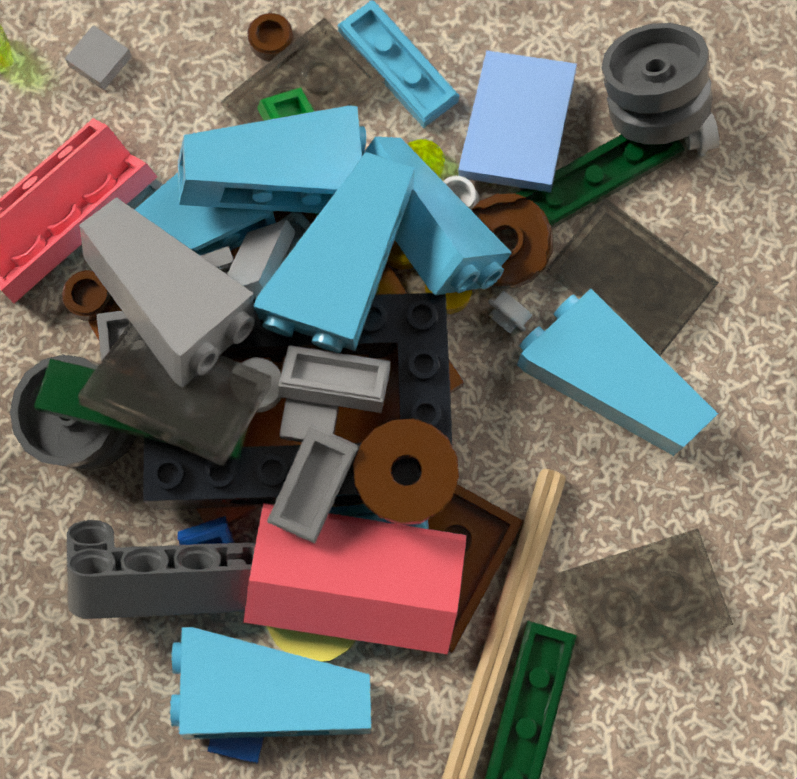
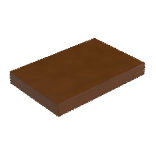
M458 484L453 499L448 502L439 515L428 520V527L431 530L466 535L458 610L448 651L453 654L524 522Z

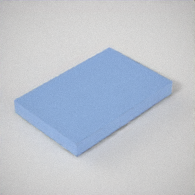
M486 50L459 164V176L470 180L551 193L577 64Z

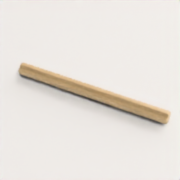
M542 469L538 475L442 779L473 778L566 481L565 476L557 471Z

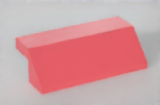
M94 118L90 120L0 198V290L13 304L82 244L79 226L82 222L116 197L125 204H128L157 178V175L146 162L129 153L107 125Z
M263 503L243 623L448 655L458 610L466 535L329 513L316 542L313 543L268 523L267 520L275 504Z

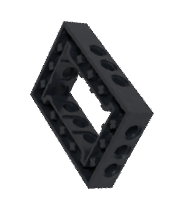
M446 294L375 295L356 350L353 351L343 347L341 354H368L369 358H382L392 353L396 344H398L400 420L415 419L433 425L449 439L453 447ZM254 309V326L250 334L241 343H233L218 356L216 362L233 363L234 358L270 357L272 362H282V357H286L289 346L321 351L328 350L312 343L313 337L294 331L292 336L288 337L264 328V321L258 318ZM145 343V382L198 395L204 392V381L200 375H196L183 388L176 384ZM144 438L143 502L154 510L263 506V503L275 504L301 445L242 447L239 461ZM358 450L333 504L364 503L355 486L354 462ZM404 458L398 460L393 465L391 475L398 484L411 486L421 478L422 470L416 461Z

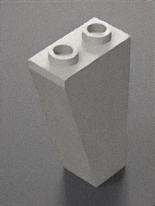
M117 197L79 225L85 261L173 381L182 388L196 375L206 374L214 366L220 354L233 343H241L250 334L254 326V293Z

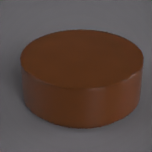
M265 13L256 17L248 27L247 37L249 46L258 58L266 61H276L282 59L291 51L294 43L291 24L285 17L276 13Z
M91 270L75 273L66 281L63 287L62 298L66 308L80 320H97V314L108 313L113 306L114 299Z

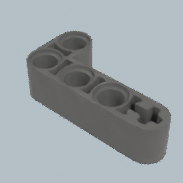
M99 520L77 522L69 527L67 531V606L69 612L82 619H105L245 611L256 543L115 548L114 531L109 524Z

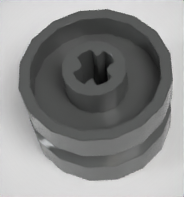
M675 23L644 25L632 29L614 40L604 53L601 68L604 86L608 93L609 115L614 129L626 139L642 144H666L683 139L699 129L711 114L713 96L711 80L709 78V49L703 37L690 27Z
M64 354L51 357V359L123 376L111 367L95 363L83 357ZM50 358L41 360L25 372L14 390L10 408L13 434L25 452L42 463L85 470L110 466L128 452L137 437L135 435L39 412L34 408Z

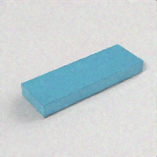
M370 0L337 25L338 33L423 128L459 102V94L374 0Z

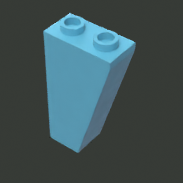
M343 106L184 135L178 158L179 205L320 213L364 154L366 129L364 126H359L358 107Z
M375 136L365 152L415 168L414 187L395 241L429 290L434 295L453 292L462 293L466 290L480 288L487 289L492 286L503 274L504 269L501 266L512 252L402 138Z
M365 152L257 296L254 309L258 318L264 321V328L291 337L294 331L313 337L312 343L335 353H341L343 347L353 351L356 350L414 187V167Z
M178 173L135 209V211L200 256L229 246L231 251L241 246L247 232L276 223L272 210L179 205Z
M592 289L586 292L580 299L574 294L571 295L554 312L553 315L557 320L544 331L538 326L519 345L523 352L519 357L517 365L525 373L673 456L718 415Z
M182 627L181 642L173 643L172 671L173 674H180V694H172L170 719L171 726H179V735L185 740L371 733L370 674L194 627Z

